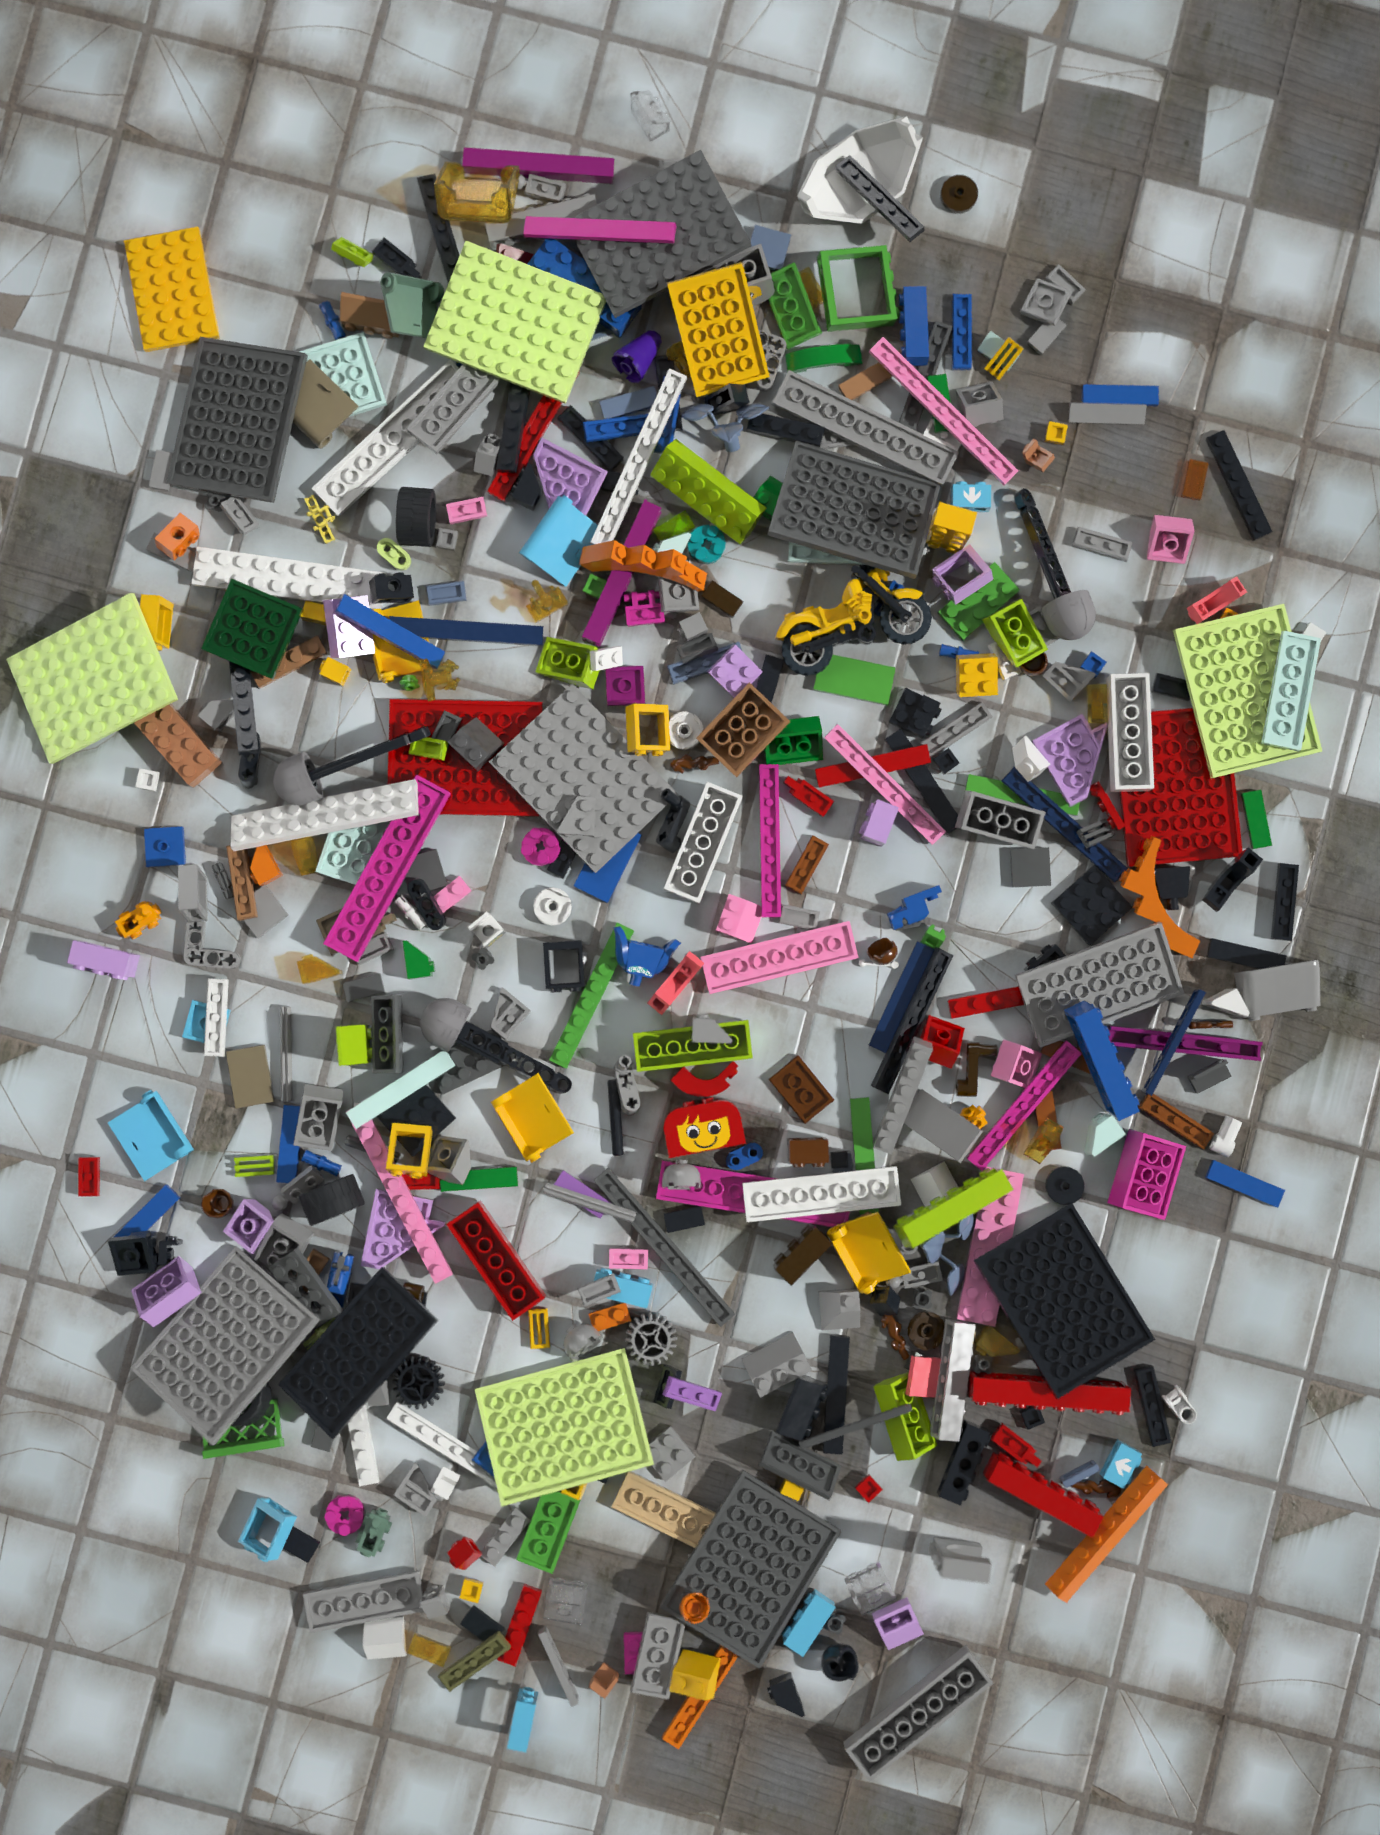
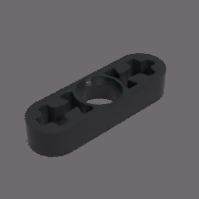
M420 878L412 880L408 884L407 889L426 924L432 930L441 929L446 924V918L424 880ZM415 884H420L421 888L419 889V891H415L413 889L415 887ZM424 893L426 894L425 896L421 897L420 899L418 898V896H420V895H422V894H424ZM424 899L429 900L432 904L429 910L422 906ZM435 909L436 912L428 916V913ZM434 917L440 919L438 924H433Z

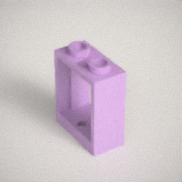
M970 544L932 569L933 583L937 588L941 587L945 598L948 601L952 600L955 605L993 580L992 570ZM966 562H969L979 576L954 592L943 578Z

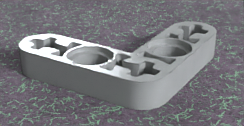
M759 330L760 336L765 338L762 346L766 353V362L772 359L777 363L775 368H768L770 375L768 377L769 383L762 385L761 380L756 382L757 387L761 391H768L772 388L786 350V341L782 337ZM768 339H771V343L769 344V348H767ZM777 343H780V344H781L780 347H782V348H779L778 350H775V346H774V345H776Z
M187 921L183 955L184 961L187 964L234 969L240 965L241 957L236 952L204 949L207 921L197 922V927H201V930L191 929V926H196V922L188 923ZM194 932L200 935V940L197 943H193L190 940V936ZM193 951H195V955L203 956V964H201L202 959H194V962H192L189 955H192ZM211 953L217 955V961L214 964H210L207 960L208 955ZM221 953H223L224 958H230L233 955L236 962H233L232 966H230V962L222 961Z

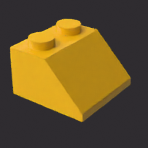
M683 1649L673 1669L669 1691L705 1701L714 1699L721 1658Z

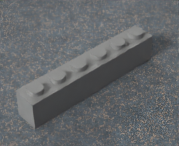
M584 194L576 199L566 198L555 204L546 203L538 208L528 207L521 212L511 211L504 216L489 217L484 222L491 249L496 248L498 243L510 245L536 239L524 237L523 235L526 216L573 218L597 205L595 194Z
M913 1037L873 1140V1148L892 1155L933 1050L931 1042Z
M946 1319L941 1361L930 1436L938 1440L960 1441V1435L962 1434V1419L965 1413V1397L968 1393L967 1383L970 1375V1361L973 1355V1339L976 1335L975 1324L967 1321Z

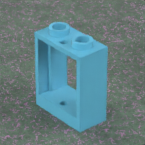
M258 1498L238 1542L244 1545L245 1550L257 1554L258 1559L261 1561L278 1560L297 1516L271 1498ZM266 1514L280 1522L269 1548L255 1539Z
M519 1688L507 1749L527 1752L538 1692L533 1688Z

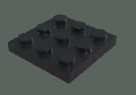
M1096 865L1090 867L1051 902L1089 946L1133 908Z
M427 1084L376 1116L390 1132L392 1123L431 1126L433 1131L431 1141L456 1119V1116ZM397 1136V1140L412 1157L424 1147L425 1138Z

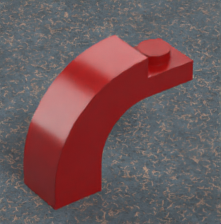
M732 1061L719 1075L708 1080L695 1077L684 1066L671 1081L687 1094L709 1097L723 1092L730 1086L726 1079L728 1077L731 1080L738 1073L736 1069L738 1065Z

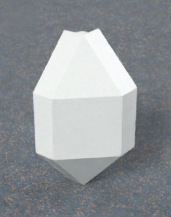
M905 116L858 129L813 162L797 196L804 212L813 218L863 224L878 213L836 171L835 166L848 155H851L895 199L904 194L923 140L922 136L916 134L908 117Z

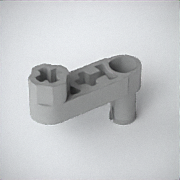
M624 1055V1058L621 1056L615 1063L614 1076L622 1104L621 1111L628 1116H632L640 1107V1098L633 1070L630 1066L631 1058ZM624 1076H627V1084H631L629 1090H627L626 1087H622V1085L624 1084ZM628 1102H631V1105L634 1104V1107L630 1108V1106H627Z

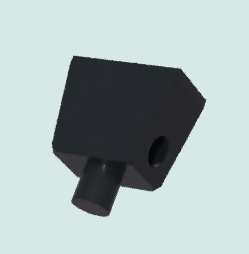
M1190 866L1154 869L1155 885L1159 899L1166 900L1167 911L1179 910L1178 899L1188 897Z

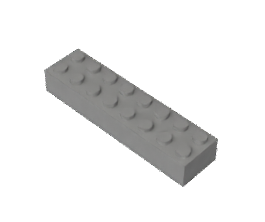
M965 1645L843 1742L845 1751L870 1782L990 1687L993 1681L971 1650Z

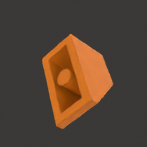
M268 846L256 847L250 867L252 871L250 876L253 882L263 886L282 877L283 874Z

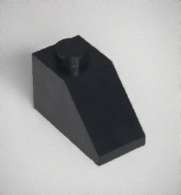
M730 383L703 398L705 404L713 406L714 410L711 411L713 415L734 411L750 403L745 384Z
M791 1672L770 1679V1687L767 1688L770 1699H774L777 1706L800 1717H804V1708Z

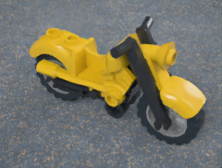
M854 565L851 568L853 572L851 574L852 580L846 585L842 595V602L837 607L824 609L821 606L817 608L810 606L804 608L803 612L798 614L795 612L785 614L784 621L779 626L775 639L783 641L782 655L789 669L803 676L816 675L829 665L833 655V647L843 645L852 640H858L863 645L873 643L876 636V630L872 626L874 625L873 608L877 601L883 605L880 614V624L882 631L888 639L901 645L913 644L921 640L928 632L932 620L930 607L921 598L923 592L913 588H900L890 591L881 582V580L888 581L889 571L875 568L866 573L860 567ZM906 604L915 608L911 612L907 611ZM918 610L920 619L911 618L912 614ZM892 614L897 618V620L891 621ZM910 621L919 622V625L915 630L913 629ZM900 623V630L898 631L893 624ZM906 624L910 628L911 632H902ZM865 630L868 633L872 632L870 639H866L865 636L862 637ZM798 645L801 647L800 651L793 653L794 646ZM802 653L804 656L802 661L799 662L795 655ZM821 653L819 659L815 661L813 654ZM809 655L813 663L804 664L806 657Z

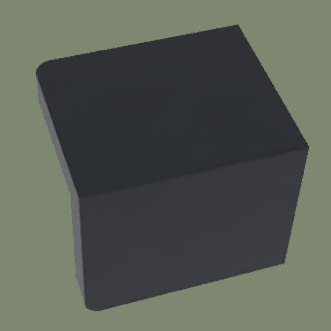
M851 1151L830 1152L833 1173L853 1171Z
M891 1286L874 1287L875 1290L872 1292L870 1305L880 1316L897 1315L900 1304L898 1294Z

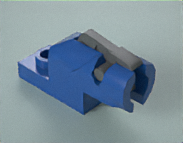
M940 885L901 899L904 907L901 905L892 912L887 913L892 929L899 931L919 927L921 921L929 914L924 899L927 898V901L939 898L938 894L942 892Z
M335 1251L326 1287L343 1309L352 1275L351 1269L354 1255L348 1254L346 1257H343V1252Z

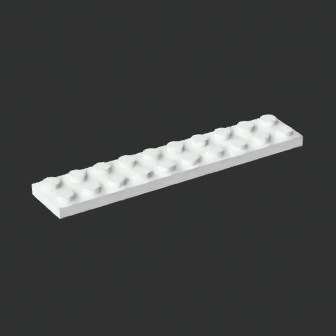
M451 360L441 367L312 487L313 491L338 517L420 442L408 433L406 428L459 369Z
M197 547L191 583L193 586L226 590L232 578L279 598L306 600L323 604V600L342 598L344 594L349 597L368 595L370 609L382 610L383 603L372 604L369 581L374 575L383 572Z
M414 779L323 797L306 805L288 804L231 816V849L239 851L419 815L418 783Z

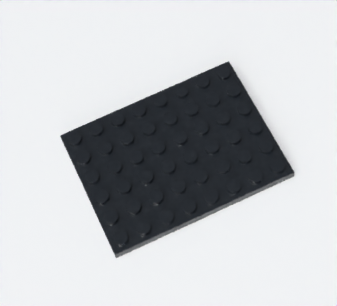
M1073 1203L973 1260L1055 1399L1061 1398L1156 1340Z

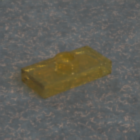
M415 1633L407 1653L444 1667L451 1647Z

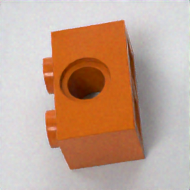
M179 513L154 539L156 547L175 561L178 557L184 555L191 543L194 544L198 540L200 533L198 525L182 513Z

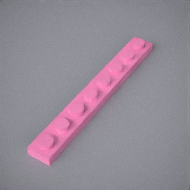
M838 724L828 732L824 738L891 805L899 807L898 812L932 845L946 832Z

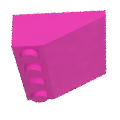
M1129 1129L1107 1203L1165 1220L1186 1146Z

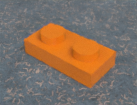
M623 1302L589 1313L591 1324L598 1331L631 1321L627 1304Z

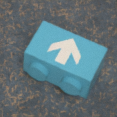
M956 482L951 487V505L974 512H989L991 508V485H986L985 482H976L975 484Z
M1117 1439L1099 1474L1104 1479L1124 1489L1126 1485L1130 1484L1134 1469L1140 1465L1142 1454L1137 1449Z

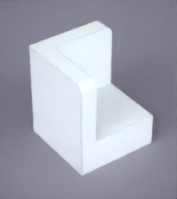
M443 1466L430 1492L444 1500H448L460 1475Z

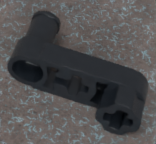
M258 733L259 753L252 754L254 758L251 761H248L246 758L250 754L241 755L238 776L240 782L248 789L258 783L257 774L261 753V739Z
M666 788L661 793V798L671 804V808L657 835L656 842L670 853H674L682 844L681 839L677 835L688 813L690 802L681 795L678 796L669 788Z

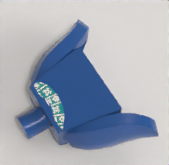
M620 926L613 927L617 962L626 973L631 974L629 984L640 987L642 977L652 978L653 975L662 972L675 950L681 944L677 939L669 941L663 947L627 939Z

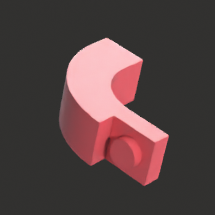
M1235 577L1186 608L1188 615L1192 621L1199 624L1246 594L1247 591L1238 577Z
M689 951L647 1004L663 1015L704 965V962Z

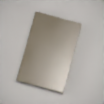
M265 1045L227 1051L226 1056L235 1109L275 1102Z

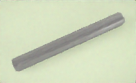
M289 1006L280 1007L281 1101L283 1102L292 1101L291 1007Z
M546 1183L543 1189L544 1194L628 1222H633L636 1216L635 1211L550 1183Z

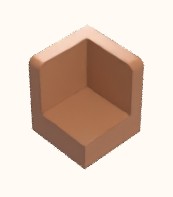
M603 1662L591 1678L589 1688L605 1699L619 1680V1673Z

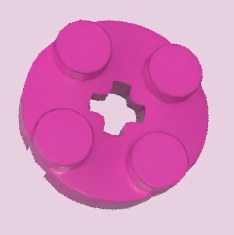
M532 828L523 838L521 853L528 862L535 866L551 864L560 853L558 837L547 828ZM544 842L543 846L545 849L538 852L537 845Z
M348 1494L335 1497L326 1508L324 1518L328 1527L333 1532L342 1536L356 1532L364 1521V1505L353 1495ZM348 1510L350 1512L348 1514L350 1518L343 1519L341 1517L342 1514L340 1513V1511L345 1512Z

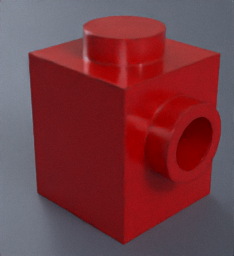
M463 1537L461 1540L453 1543L451 1549L447 1552L451 1565L456 1569L466 1570L482 1555L474 1541L467 1537Z

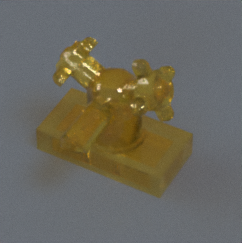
M538 580L532 581V586L539 598L534 600L531 597L529 599L531 603L526 605V608L536 623L568 605V601L559 586L554 588L551 585L549 587L551 591L545 593Z
M428 659L420 660L423 691L428 701L435 700V686L447 684L444 690H456L460 678L452 679L451 672H454V669L458 670V665L447 659L446 662H440L436 671H432Z

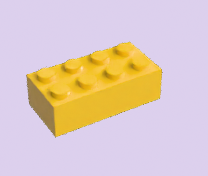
M939 502L932 516L926 543L931 548L938 549L941 547L945 548L949 553L956 554L964 548L970 538L977 512Z

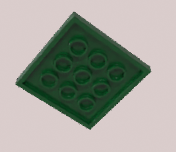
M231 578L201 649L274 680L299 622L303 608Z

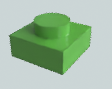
M590 573L583 592L599 599L607 581Z

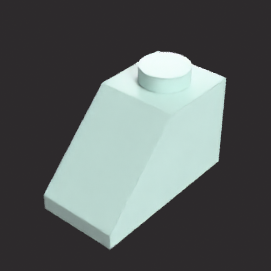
M685 532L661 540L659 544L656 543L653 550L661 552L675 549L683 553L692 534Z

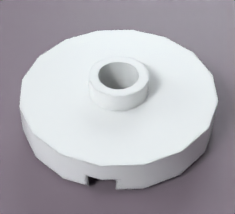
M683 711L670 717L669 733L672 746L677 749L688 750L700 743L696 738L704 729L698 716ZM687 728L688 733L682 734L681 729Z
M552 887L539 892L533 907L538 920L546 925L554 926L560 925L568 919L571 914L572 904L567 893ZM555 903L556 909L550 910V904Z

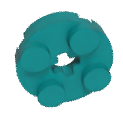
M702 525L691 532L692 535L688 541V551L693 559L703 564H712L722 557L726 541L723 533L716 526ZM704 540L711 541L710 549L701 546Z

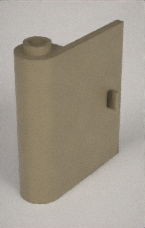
M309 359L304 370L293 424L321 449L331 441L333 437L332 432L359 406Z

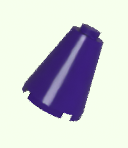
M648 330L615 351L612 363L620 374L624 372L627 375L626 379L630 382L639 383L645 376L662 344L660 334L656 331Z

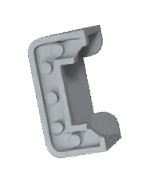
M1309 960L1234 973L1236 988L1249 1011V1017L1242 1018H1248L1249 1021L1261 1020L1260 1016L1293 1010L1305 1009V1012L1316 1011L1317 1006H1321L1319 960Z

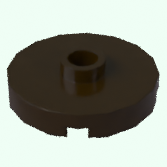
M954 175L944 182L940 199L946 209L948 208L953 213L962 214L970 211L978 199V188L970 177ZM957 191H962L963 194L959 195Z
M922 1311L910 1320L908 1337L915 1347L927 1351L937 1348L943 1342L944 1321L939 1315L930 1311ZM927 1327V1332L924 1333L923 1330Z

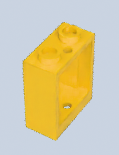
M141 594L140 608L158 651H162V648L169 649L174 604L160 595Z
M631 704L626 706L627 752L635 753V756H644L646 753H652V756H663L664 752L670 751L668 705ZM639 715H657L659 745H640Z
M392 1123L386 1170L391 1176L401 1177L402 1174L416 1179L427 1176L433 1132L431 1126ZM397 1136L425 1138L421 1167L393 1164Z

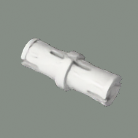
M401 895L394 901V904L405 914L404 917L409 919L419 931L427 926L424 918L417 911V907H413L404 895Z

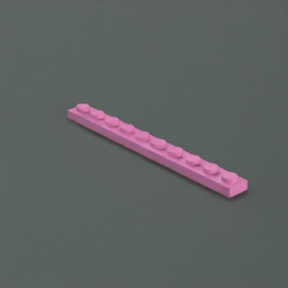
M884 337L869 350V353L1000 483L1005 485L1018 472Z
M373 1119L357 1129L354 1127L434 1283L436 1284L453 1275L403 1176L395 1177L387 1172L388 1148Z

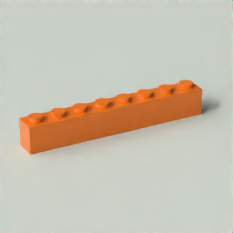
M1146 1466L1103 1515L1104 1518L1094 1537L1086 1535L1045 1585L1059 1599L1067 1603L1168 1484Z

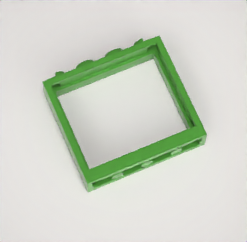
M887 245L819 252L817 265L827 332L893 326L897 318H899V309L895 306L896 290L895 288L893 289L892 285L894 274L890 270L889 265L891 255L890 252H887ZM879 257L888 314L838 319L829 261Z

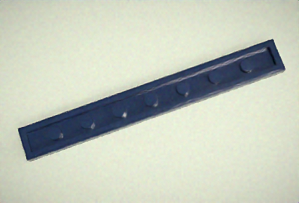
M390 616L391 621L422 639L530 646L543 645V626Z
M1015 767L1001 780L1030 808L1044 811V820L1113 882H1116L1121 877L1123 871L1128 869L1102 844L1098 843L1086 848L1076 833L1083 827L1031 781L1027 782ZM1091 837V838L1087 839V841L1090 842V841L1094 840L1095 838H1094V837Z

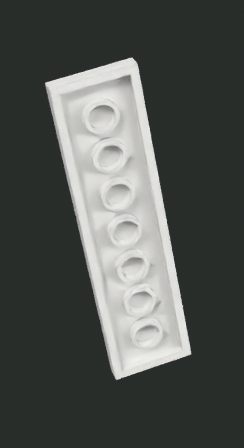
M897 1166L742 1183L747 1222L901 1206Z

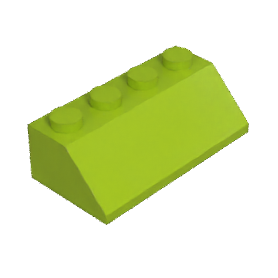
M909 1372L885 1379L873 1386L881 1413L907 1403L911 1404L912 1411L884 1421L897 1461L915 1460L937 1446L936 1439L930 1436L931 1423L923 1398L906 1395Z

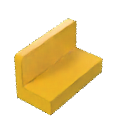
M305 600L300 618L304 621L326 626L324 604Z

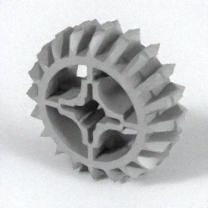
M649 1312V1318L646 1319L643 1313L641 1314L642 1321L635 1317L636 1325L634 1323L629 1324L633 1330H626V1334L631 1337H626L625 1342H631L626 1346L627 1349H634L630 1352V1356H634L637 1353L638 1355L635 1359L637 1362L642 1357L644 1358L643 1365L646 1364L647 1360H650V1365L653 1366L655 1359L658 1364H661L660 1357L667 1361L668 1356L666 1353L673 1355L670 1347L676 1348L677 1345L671 1341H676L677 1336L671 1335L676 1332V1329H669L673 1324L671 1321L665 1324L666 1316L659 1320L660 1313L656 1314V1318H652L653 1314ZM646 1324L657 1325L650 1331L641 1328ZM662 1328L667 1334L668 1340L666 1345L658 1337ZM636 1332L644 1339L641 1349L638 1348L635 1341ZM655 1334V1342L648 1343L647 1345V1336ZM651 1347L661 1349V1351L658 1353H646V1351H648V1349Z

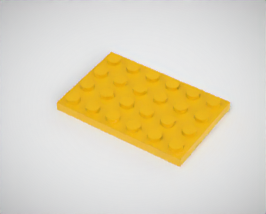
M199 227L124 240L144 351L151 352L198 343L200 337L219 339V330Z
M742 262L667 283L696 397L713 393L730 383L747 384L770 377Z

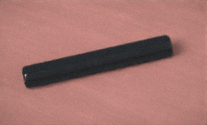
M613 1079L607 1081L612 1155L621 1156L624 1154L620 1096L616 1080Z

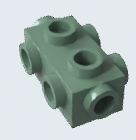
M377 1508L376 1510L373 1509L370 1514L366 1513L363 1524L366 1526L363 1532H359L355 1542L358 1543L356 1550L360 1551V1554L365 1557H375L377 1551L381 1552L385 1544V1541L382 1540L384 1533H389L392 1522L389 1521L391 1516L387 1515L388 1511L385 1509ZM368 1538H374L375 1542L370 1543L368 1541Z

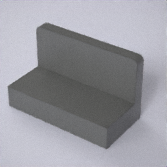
M1220 1059L1187 1076L1196 1094L1232 1077L1226 1066L1228 1064L1226 1059Z

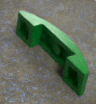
M858 344L825 345L785 354L787 372L790 370L795 373L806 372L807 369L842 364L845 367L861 365L863 363L861 348Z

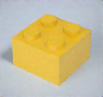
M994 653L956 655V693L958 696L998 695V657Z

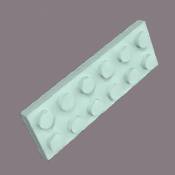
M1289 631L1281 632L1261 744L1301 751L1321 638Z

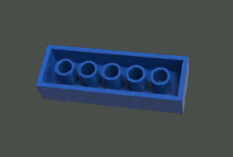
M546 238L528 263L530 266L602 293L586 261L554 238ZM606 302L598 323L608 330L610 329L614 335L620 338L642 309V304L614 318Z
M1085 1000L1064 1009L1106 1111L1113 1115L1117 1121L1140 1112L1137 1106L1139 1105L1138 1098L1130 1090L1132 1084L1123 1073L1125 1070L1124 1065L1120 1059H1117V1048L1113 1042H1110L1108 1037L1110 1032L1106 1025L1103 1026L1101 1021L1103 1015L1100 1009Z

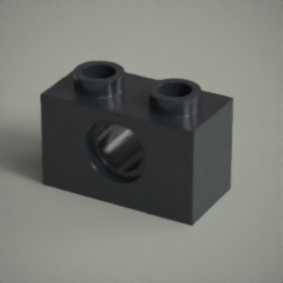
M403 572L394 573L393 576H386L385 573L375 574L369 581L372 604L409 602L414 598L411 575H404ZM388 584L393 585L395 591H391L388 588Z

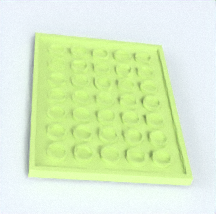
M465 241L423 347L441 356L566 404L605 307L606 300L600 292Z
M133 593L125 595L7 658L49 764H54L178 700L136 596Z
M1284 604L1173 630L1211 779L1322 752L1310 703L1301 751L1261 744L1281 632H1291Z
M625 1348L475 1389L501 1506L654 1465Z

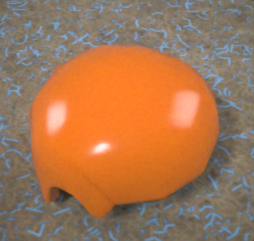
M692 1592L682 1598L680 1613L686 1621L696 1624L702 1622L708 1616L710 1610L709 1602L703 1594Z

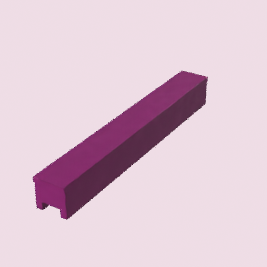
M464 147L462 167H464L465 174L504 177L521 174L524 178H528L529 174L559 181L613 184L615 158Z
M644 499L624 546L627 548L639 545L647 546L662 513L661 507ZM611 571L584 630L582 641H587L601 647L634 572Z
M1107 1026L1110 1032V1036H1108L1110 1042H1113L1118 1047L1162 1051L1172 1033ZM1184 1034L1175 1052L1261 1061L1260 1052L1263 1042Z

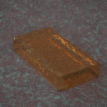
M1193 459L1188 461L1181 497L1197 501L1201 500L1208 462Z

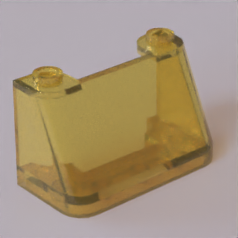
M445 161L434 183L438 214L446 220L487 223L509 222L513 215L520 178L519 166L508 165L503 167L501 179L465 177V171L461 164Z

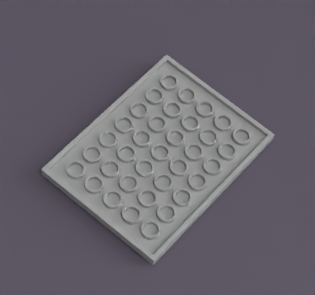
M573 684L489 761L492 767L556 833L577 796L596 797L594 836L558 834L594 873H597L669 804L661 798V793L664 789L669 788L678 795L642 756H635V753L627 752V740Z
M237 1246L234 1247L200 1287L201 1294L184 1305L130 1368L211 1445L216 1444L320 1321L316 1315Z

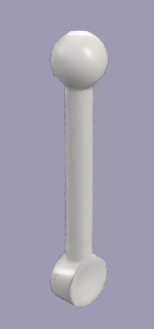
M860 960L859 966H889L896 969L899 963L893 961L886 965H877L873 962Z

